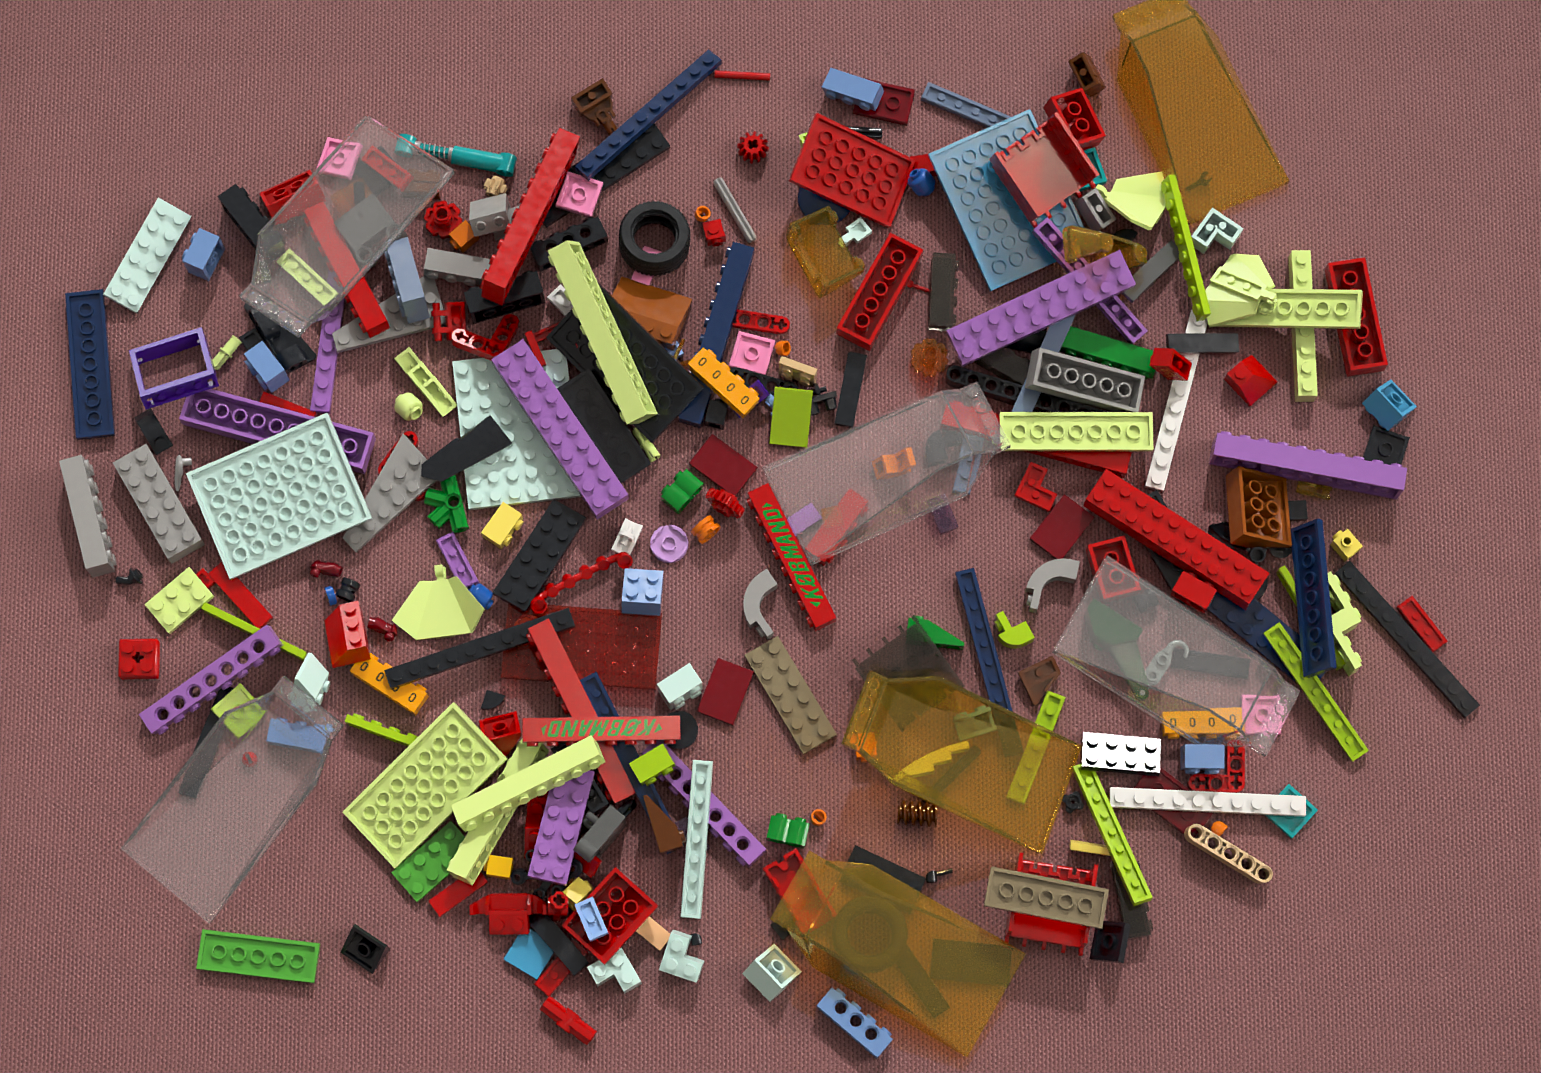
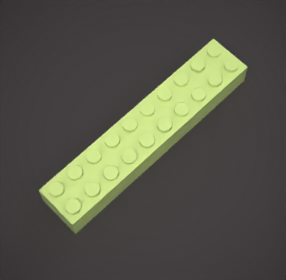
M567 240L548 250L550 255L548 256L549 261L558 272L556 273L557 279L564 285V294L573 305V314L576 318H579L581 323L580 329L589 340V349L592 353H595L597 358L596 364L605 375V384L611 388L613 393L612 399L621 410V419L627 424H639L657 415L654 404L580 243Z

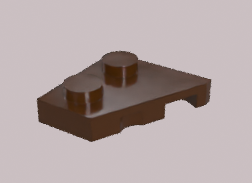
M1053 656L1017 672L1033 706L1038 704L1042 696L1061 674Z

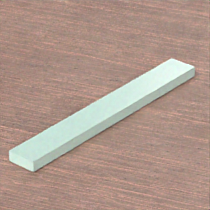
M693 760L681 905V917L701 919L713 761Z

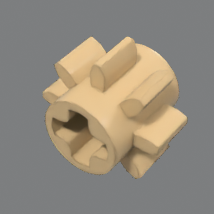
M493 176L492 179L487 178L484 183L485 193L490 197L506 193V181L498 176Z

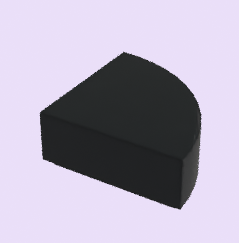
M1121 229L1115 232L1111 238L1127 248L1138 235V232L1132 229Z
M487 690L481 709L490 710L503 703L506 696Z

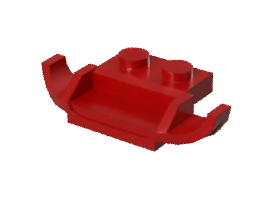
M491 893L469 905L470 915H489V935L529 934V915H546L547 907L545 901L530 893Z

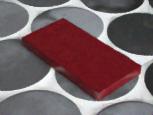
M1161 767L1159 777L1143 775L1134 786V788L1191 791ZM1152 810L1183 835L1185 829L1193 824L1204 826L1214 813ZM1192 828L1191 836L1195 838L1199 832Z

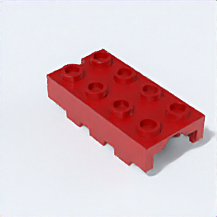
M796 848L785 854L783 861L779 864L777 861H774L763 868L764 874L803 937L836 918L837 913Z

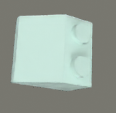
M308 652L294 679L292 705L314 712L316 706H320L322 703L323 693L328 692L330 681H328L329 672L312 653Z
M773 944L758 956L742 974L771 1002L802 971Z

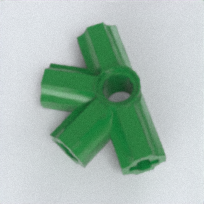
M454 475L440 482L442 491L428 488L424 505L436 508L427 516L435 527L440 529L450 520L452 532L461 533L468 530L469 526L457 478ZM453 500L459 501L455 507L449 505Z

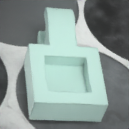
M860 217L846 227L847 234L842 236L838 243L843 249L853 240L858 244L872 234V230Z

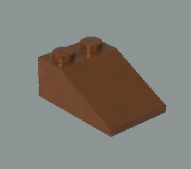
M644 795V801L660 853L665 854L684 848L683 843H686L683 830L679 831L678 827L648 795Z

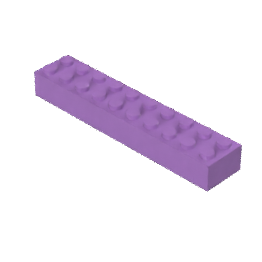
M1118 250L946 331V334L961 366L964 367L1135 287L1136 283L1121 251Z
M524 339L491 359L494 368L595 518L598 520L629 499L628 493Z
M214 389L187 396L179 417L181 423L185 426L251 444L258 443L315 418ZM332 422L352 471L365 474L376 440L374 433Z
M1225 431L1216 434L1212 442L1209 459L1210 465L1232 469L1241 466L1290 480L1391 499H1398L1404 491L1407 468L1397 463L1388 465L1383 464V461L1380 460L1367 461L1359 456H1354L1353 458L1345 457L1343 453L1329 454L1322 449L1313 451L1308 450L1305 446L1292 447L1284 442L1270 443L1267 439L1254 440L1247 435H1240L1238 437Z

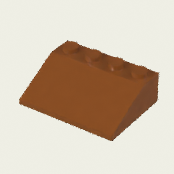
M622 276L612 296L664 348L674 351L676 341H678L693 299Z
M1241 466L1226 475L1230 543L1246 548L1291 547L1286 478Z

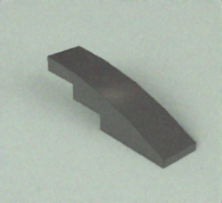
M1172 240L1168 242L1133 275L1136 283L1135 287L1122 293L1131 303L1153 286L1179 260L1177 245Z

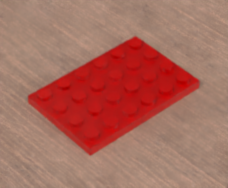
M816 113L789 182L889 228L895 217L910 177L909 174L912 172L916 160Z

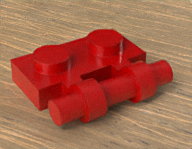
M465 302L444 303L445 310H440V303H432L431 317H433L434 328H432V334H434V341H442V333H446L448 341L451 340L454 330H466ZM440 316H445L446 327H441Z

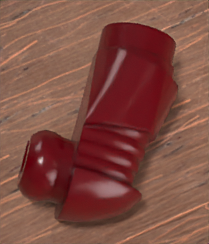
M320 559L314 561L310 566V575L315 578L319 577L320 573L339 578L343 571V567L337 563L321 562Z
M370 617L367 628L385 634L384 639L386 641H393L398 633L396 625L385 622L379 617Z

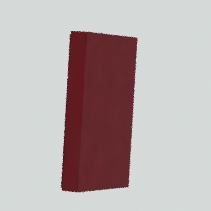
M870 80L881 84L884 90L876 111L871 109L866 111L858 105H854L853 114L907 126L915 89Z
M711 434L689 462L690 466L710 481L737 496L758 469L757 466L713 434Z
M1064 494L1029 540L1053 558L1063 559L1095 517Z
M718 658L697 712L733 726L754 671Z

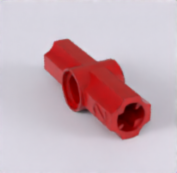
M557 891L553 896L548 897L547 915L553 921H560L562 917L567 916L568 897L563 892Z
M549 996L539 1009L554 1020L555 1024L568 1034L574 1035L583 1044L588 1045L597 1033L595 1029L582 1021L579 1015L568 1007L562 1006L553 997Z

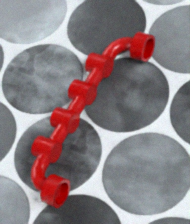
M627 552L614 554L607 558L599 556L596 559V564L590 567L582 565L579 568V573L573 576L571 574L563 575L562 581L556 585L554 583L546 584L545 590L532 599L530 603L531 609L536 614L544 613L547 609V603L544 599L556 597L559 591L565 588H573L576 582L582 579H590L593 573L599 570H607L610 564L614 562L622 569L629 568L633 563L632 557Z

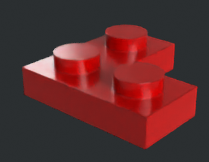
M1030 462L1014 497L1049 512L1057 494L1041 487L1048 469Z

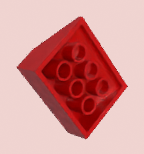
M616 867L586 898L588 899L593 896L609 934L590 942L577 910L562 924L566 932L604 965L659 907Z

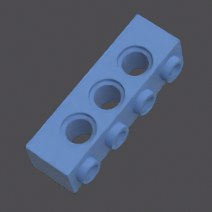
M831 988L817 1004L816 1008L877 1059L892 1042L893 1039L890 1037L892 1034L885 1027L880 1029L875 1024L877 1021L871 1015L867 1014L865 1016L860 1012L862 1008L854 1001L850 1003L846 1000V994L839 988L836 990ZM837 1004H844L846 1007L845 1013L838 1014L835 1011V1006ZM854 1016L861 1019V1025L858 1027H854L850 1023V1019ZM869 1029L876 1032V1038L873 1040H869L865 1036V1032Z

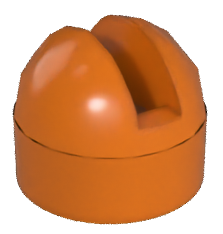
M699 206L695 211V218L699 222L707 221L711 215L709 208L706 206Z
M779 341L774 346L776 354L780 356H788L791 351L788 341Z
M821 809L814 810L810 816L811 823L815 826L823 825L827 818L826 813Z
M1216 821L1212 824L1211 831L1221 836L1228 826L1221 821Z

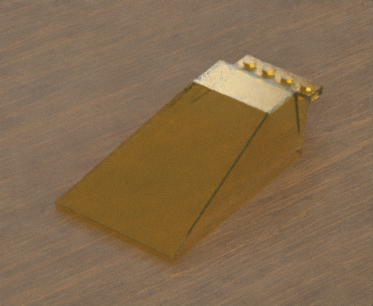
M1147 0L1113 14L1112 18L1120 32L1117 82L1160 171L1163 173L1164 179L1168 175H1176L1188 225L1204 219L1212 208L1221 212L1289 183V179L1218 36L1187 0Z
M874 671L868 672L841 743L857 751L893 786L1038 854H1042L1072 775V767L1075 766L1082 745L940 676L889 679Z
M810 850L770 920L788 930L813 968L965 1057H968L1026 955L1023 951L872 864L829 861Z

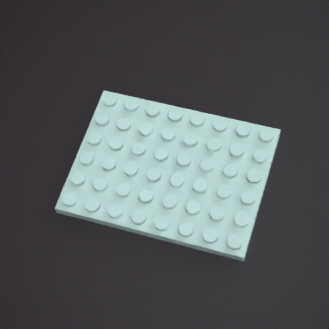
M558 349L541 351L546 362V366L543 369L556 388L568 382L567 358ZM485 358L452 361L460 436L462 437L491 415L512 442L510 446L464 470L468 509L500 507L502 502L508 505L551 501L553 499L581 497L494 368L492 361Z
M328 413L186 473L231 580L373 519Z

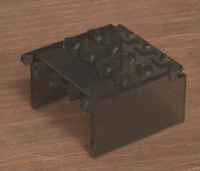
M915 614L912 616L915 624L907 630H904L899 625L897 628L901 634L890 642L884 636L882 640L886 645L873 653L870 648H867L866 651L870 655L860 664L856 658L852 659L859 675L901 732L904 731V726H907L916 719L912 714L913 711L920 716L932 708L927 702L928 700H931L936 705L947 697L943 691L945 688L951 694L959 687H965L960 676Z

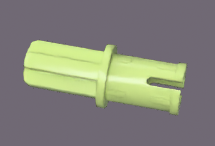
M232 335L224 347L219 348V353L212 360L216 370H219L229 357L232 358L231 355L242 343L237 337Z
M635 427L632 432L650 462L657 460L655 457L660 458L661 455L653 443Z

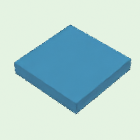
M530 929L529 934H519L504 960L538 980L554 952L536 932Z

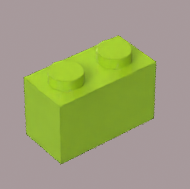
M663 744L629 763L642 786L644 784L646 786L653 784L657 781L656 777L661 774L663 776L670 774L674 771L673 767L676 766Z

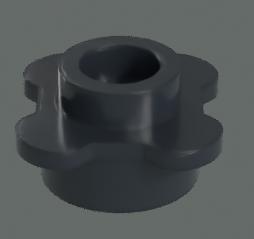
M1074 791L1072 794L1063 795L1062 802L1065 803L1067 813H1072L1076 809H1083L1084 803L1081 802L1079 792Z

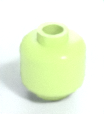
M404 393L396 398L394 409L403 419L411 421L421 416L423 405L412 393Z

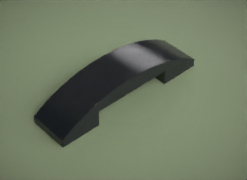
M547 914L529 915V925L542 938L574 976L589 964L587 959Z

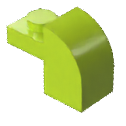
M1003 611L996 614L994 624L998 631H1002L997 639L1003 646L1018 649L1034 641L1035 637L1026 621L1011 627Z

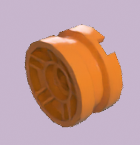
M709 515L692 529L691 534L697 536L700 544H704L717 534L721 526L715 523L714 518Z

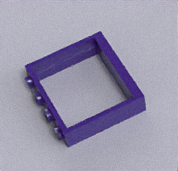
M202 327L129 350L140 398L146 410L219 386L208 342ZM201 345L207 370L145 389L139 364Z

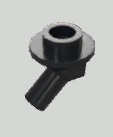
M130 568L129 576L116 577V584H142L144 576L137 568L135 570Z

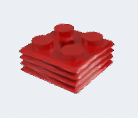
M158 639L119 640L118 676L122 680L159 678L160 642ZM138 655H141L143 657V659L140 660V663H137V661L135 660V658H137Z

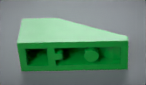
M922 616L908 618L905 644L963 650V641L931 621L924 619Z

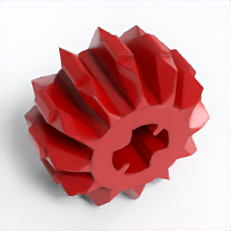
M754 131L753 135L750 136L747 132L745 133L746 138L740 137L741 143L737 144V148L740 149L738 155L743 156L744 161L749 158L751 164L753 159H756L759 163L761 161L760 157L766 158L765 152L769 151V147L766 146L768 141L763 139L762 134L756 136Z

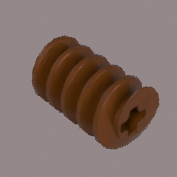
M902 800L901 804L898 805L897 824L903 819L904 825H907L908 821L911 820L912 826H915L916 821L919 820L920 826H923L925 821L928 827L931 826L932 822L936 826L937 804L934 802L930 808L928 802H925L922 807L920 801L917 802L916 806H914L913 801H910L908 806H906L905 800Z

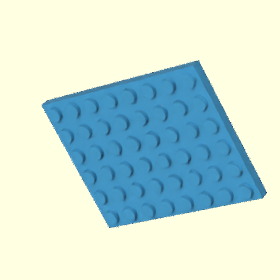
M1030 109L928 154L990 292L1057 262L1032 234L1034 228L992 168L993 165L989 160L997 151H1004L1006 156H1008L1005 148L1017 140L1023 146L1024 144L1020 138L1032 130L1039 135L1036 130L1038 125ZM1069 196L1064 200L1067 205L1065 209L1060 204H1057L1048 211L1052 216L1050 218L1052 223L1074 248L1080 252L1091 247L1092 243ZM1043 214L1035 219L1037 225L1047 217Z

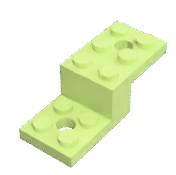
M1330 571L1328 572L1330 604L1336 612L1332 615L1334 645L1346 663L1343 667L1348 676H1351L1362 666V660L1357 652L1354 653L1350 647L1351 642L1345 634L1357 627L1361 622V615L1357 608L1352 607L1348 593L1346 591L1343 592L1339 586L1341 583L1338 577Z

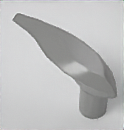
M180 455L176 458V491L180 489L183 466L192 465L191 458H181Z

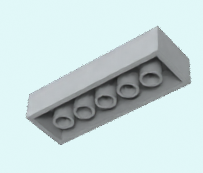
M1038 348L1032 351L1025 388L1113 412H1139L1145 376Z
M147 444L113 462L171 564L205 545Z
M82 455L60 460L59 463L85 569L93 578L115 572L114 565H117L115 555L110 550V547H112L111 538L105 531L108 529L106 519L101 514L104 511L102 502L96 495L99 493L97 483L92 478L95 475L93 466Z

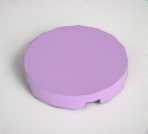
M675 525L661 526L654 531L650 541V548L658 560L664 563H674L685 556L688 550V539L686 533Z

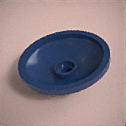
M802 187L799 188V208L807 219L816 224H836L850 213V210Z

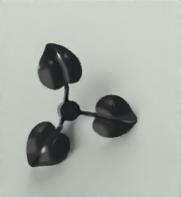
M1229 522L1211 524L1208 527L1209 535L1231 549H1234L1235 546L1247 551L1249 560L1256 565L1265 559L1268 549L1277 558H1285L1292 553V546L1267 547L1264 549L1254 547L1250 549L1231 544ZM1267 579L1254 597L1257 601L1260 600L1267 589Z

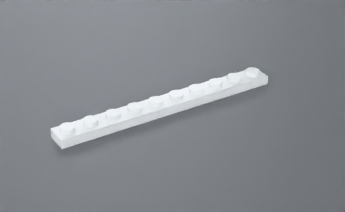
M1191 310L1185 333H1205L1208 323L1207 318L1204 321H1196V317ZM1180 353L1192 363L1188 381H1172L1145 488L1158 490L1159 492L1164 491L1200 353Z
M1110 787L1109 802L1112 808L1306 816V796Z

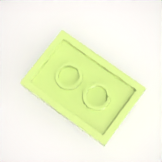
M188 567L144 605L166 631L171 634L201 609L203 603H208L215 596L193 570Z

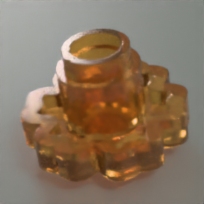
M924 339L922 344L916 343L911 350V365L914 367L915 372H922L924 377H935L937 372H943L948 365V359L946 358L948 350L943 343L937 344L935 339Z

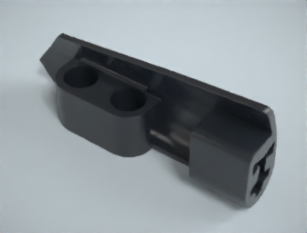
M248 296L244 309L261 338L267 341L278 362L285 369L286 374L316 359L317 355L269 299Z
M489 415L461 438L452 440L422 464L421 477L443 482L510 446L512 442L492 416Z

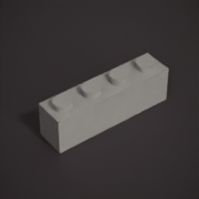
M428 248L424 265V276L430 279H445L451 283L457 281L464 282L468 286L481 285L483 281L481 280L485 269L488 270L490 267V259Z

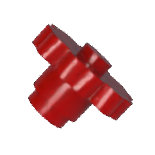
M445 200L434 202L433 208H427L424 215L427 231L432 236L439 235L441 239L450 238L449 233L463 222L460 217V209L454 203L448 205Z

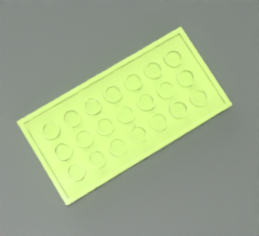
M453 702L343 813L396 869L453 813L451 805L471 796L507 758L458 705Z

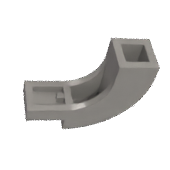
M1055 559L1044 563L1036 569L1030 577L1025 592L1032 593L1028 595L1026 605L1030 606L1028 612H1037L1041 591L1048 583L1064 581L1074 584L1080 561Z
M767 569L759 573L748 585L744 595L743 608L748 627L751 629L757 625L758 627L755 629L760 637H765L766 640H769L774 636V632L760 612V604L768 594L778 588V584Z

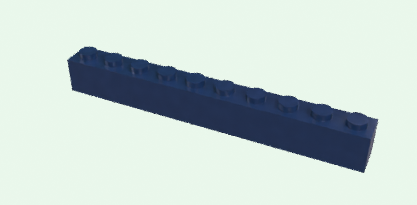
M732 242V246H728L725 257L728 259L726 265L722 264L720 275H722L721 282L717 281L714 292L717 295L715 299L711 300L709 310L712 311L710 317H706L704 322L705 334L700 335L698 345L701 346L700 350L703 347L706 350L710 349L717 356L716 359L720 363L723 359L755 254L754 247L737 242ZM689 371L705 388L679 415V422L701 428L712 390Z

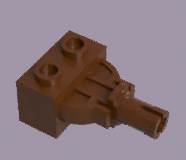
M603 78L571 97V103L580 117L584 116L589 121L594 122L597 128L601 124L609 136L618 129L612 118L616 117L613 112V93Z

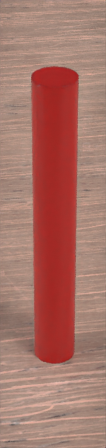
M715 70L714 78L770 81V73Z

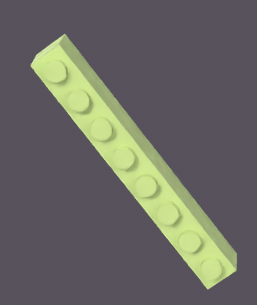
M1292 250L1288 257L1290 289H1312L1311 250ZM1292 328L1295 402H1314L1318 396L1314 328Z
M591 735L451 805L458 825L465 832L471 831L485 822L492 821L503 813L510 812L519 805L528 803L537 796L546 794L547 791L555 787L564 785L565 782L573 778L580 777L591 769L598 768L601 764L605 763L598 743Z
M521 739L517 743L512 757L508 759L504 771L497 778V782L545 759L549 750L543 743H538V747H527V743H522ZM517 807L508 813L495 817L490 822L477 826L474 830L468 831L447 868V871L454 878L473 886Z

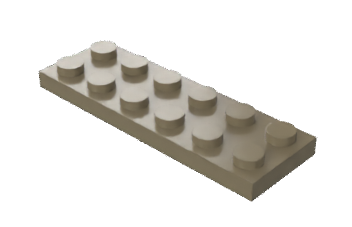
M778 636L744 655L803 755L837 736Z
M991 866L984 907L1102 929L1109 889Z

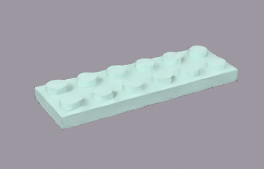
M158 197L103 295L137 314L191 216Z

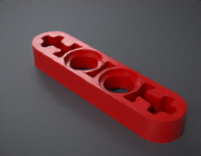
M737 309L736 323L732 325L734 328L774 334H785L790 328V322L784 316ZM745 315L749 317L750 321L748 324H741L739 318ZM764 318L768 321V325L760 327L757 324L758 320ZM771 319H774V324H780V321H783L787 327H783V330H780L779 326L773 325V329H771Z

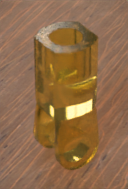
M1299 480L1296 493L1330 500L1329 494L1333 488L1327 485ZM1317 489H1321L1322 494L1317 493Z

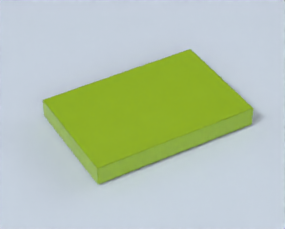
M775 387L769 444L797 447L808 446L813 390Z

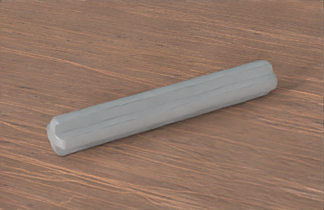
M717 178L713 181L715 188L748 243L754 242L756 240L754 231L723 178Z

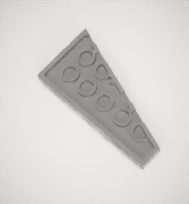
M427 276L420 278L430 318L408 324L407 318H402L397 296L394 294L379 304L389 323L390 329L370 338L367 332L363 334L358 324L361 321L357 317L332 333L337 353L434 328L433 317H431L432 303H440V310H443L435 279H430ZM440 316L441 327L446 326L445 316Z
M404 434L400 437L365 498L373 519L348 529L343 536V539L356 553L436 482V480L421 477L422 464L427 459Z

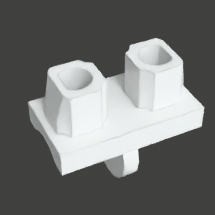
M625 518L611 550L616 553L627 552L631 555L643 525Z

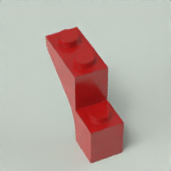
M549 791L544 795L531 799L527 803L524 859H526V852L535 848Z

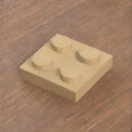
M781 356L779 361V374H781V377L787 380L795 379L801 385L807 387L813 386L816 383V368Z

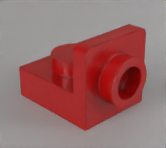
M721 219L702 223L708 246L716 247L726 242Z

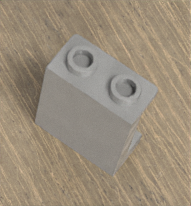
M506 193L470 202L469 221L474 236L506 229L508 223H510L508 209H511Z

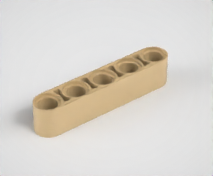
M1193 824L1185 829L1184 837L1189 843L1253 882L1263 884L1272 879L1273 872L1269 866L1202 825ZM1192 828L1199 832L1197 839L1191 836ZM1209 839L1215 841L1216 846L1214 849L1208 846L1207 842ZM1226 849L1232 852L1231 859L1225 857L1224 852ZM1243 859L1249 862L1247 870L1241 866ZM1260 869L1265 871L1266 878L1264 880L1260 879L1258 876V871Z

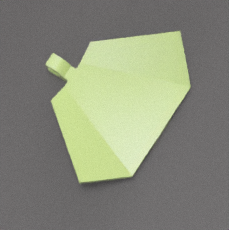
M1162 171L1116 179L1111 192H1107V189L1102 185L1098 184L1096 186L1108 207L1116 210L1130 222L1147 230H1152L1166 208L1165 196L1161 190V182L1164 180Z
M1230 255L1225 264L1217 269L1210 279L1211 283L1205 290L1211 314L1207 317L1209 328L1254 316L1261 300H1264L1273 307L1279 302L1276 299L1277 294L1269 291L1275 285L1259 255Z
M441 564L434 565L437 580L419 581L392 619L395 624L416 640L440 639L473 633L485 609L457 576L446 579V567H443Z

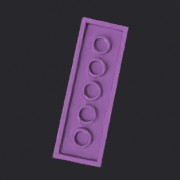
M589 770L580 777L573 778L565 782L564 785L549 790L528 872L529 878L567 886L575 854L573 849L578 842L595 774L594 771Z

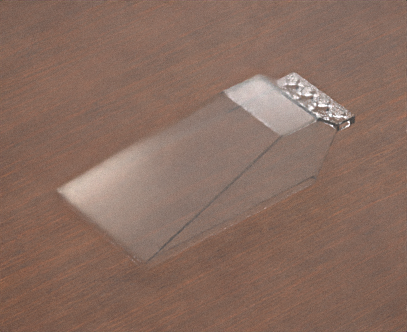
M366 114L258 233L252 282L239 295L240 299L299 338L311 324L325 319L450 180L455 174L454 169Z
M974 382L961 389L942 390L916 398L762 468L811 566L967 496L992 456L1011 448V444L978 382Z
M1108 555L1101 563L1052 653L1192 743L1248 746L1263 757L1267 756L1300 693L1299 689L1286 682L1277 669L1252 648Z
M282 676L271 692L223 713L121 849L206 922L212 923L317 786L332 741L344 725L286 676Z

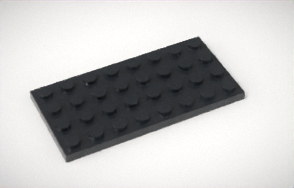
M598 282L658 413L639 424L633 425L651 443H654L705 387ZM571 309L546 338L581 373L589 368L611 403L621 412L619 406L612 399L613 393L611 388L605 384L603 371L596 364L597 358L595 353H592L589 349V340L580 329V320L575 317Z

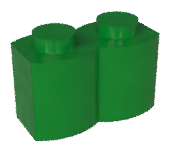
M687 469L683 472L679 471L674 477L675 482L671 486L666 485L661 491V500L677 514H680L704 487V483Z
M776 813L775 816L771 815L766 840L804 849L810 824L806 823V819L795 817V820L788 819L785 814Z

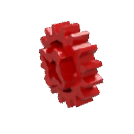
M710 488L705 495V498L711 502L713 509L728 518L730 516L737 519L741 518L745 511V508L739 504L737 497L724 489L719 491L718 489Z

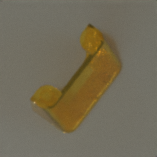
M830 206L789 223L786 232L787 242L819 298L835 291L861 275L865 270L863 260L857 256L852 257L836 228L838 216L834 210H831Z
M1070 225L1063 229L1065 262L1074 263L1077 262V259L1094 253L1098 254L1099 260L1120 250L1129 269L1147 264V250L1139 243L1075 225Z

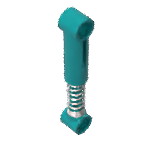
M399 134L395 154L400 157L412 158L414 155H424V157H436L440 160L443 158L445 161L448 159L454 165L492 171L505 177L513 176L517 161L515 155L505 152L497 154L460 146L446 148V146L441 147V145L436 146V144L431 145V143L426 144V142L423 144L417 141L416 137L409 134Z

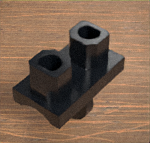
M814 383L813 395L816 396L812 397L811 416L820 413L817 404L823 402L826 411L835 410L837 408L836 391L820 394L827 391L826 386L819 388L818 384Z

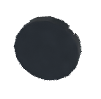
M685 711L669 713L667 716H680V740L676 741V744H669L667 746L676 750L686 749L698 737L697 722L691 714Z

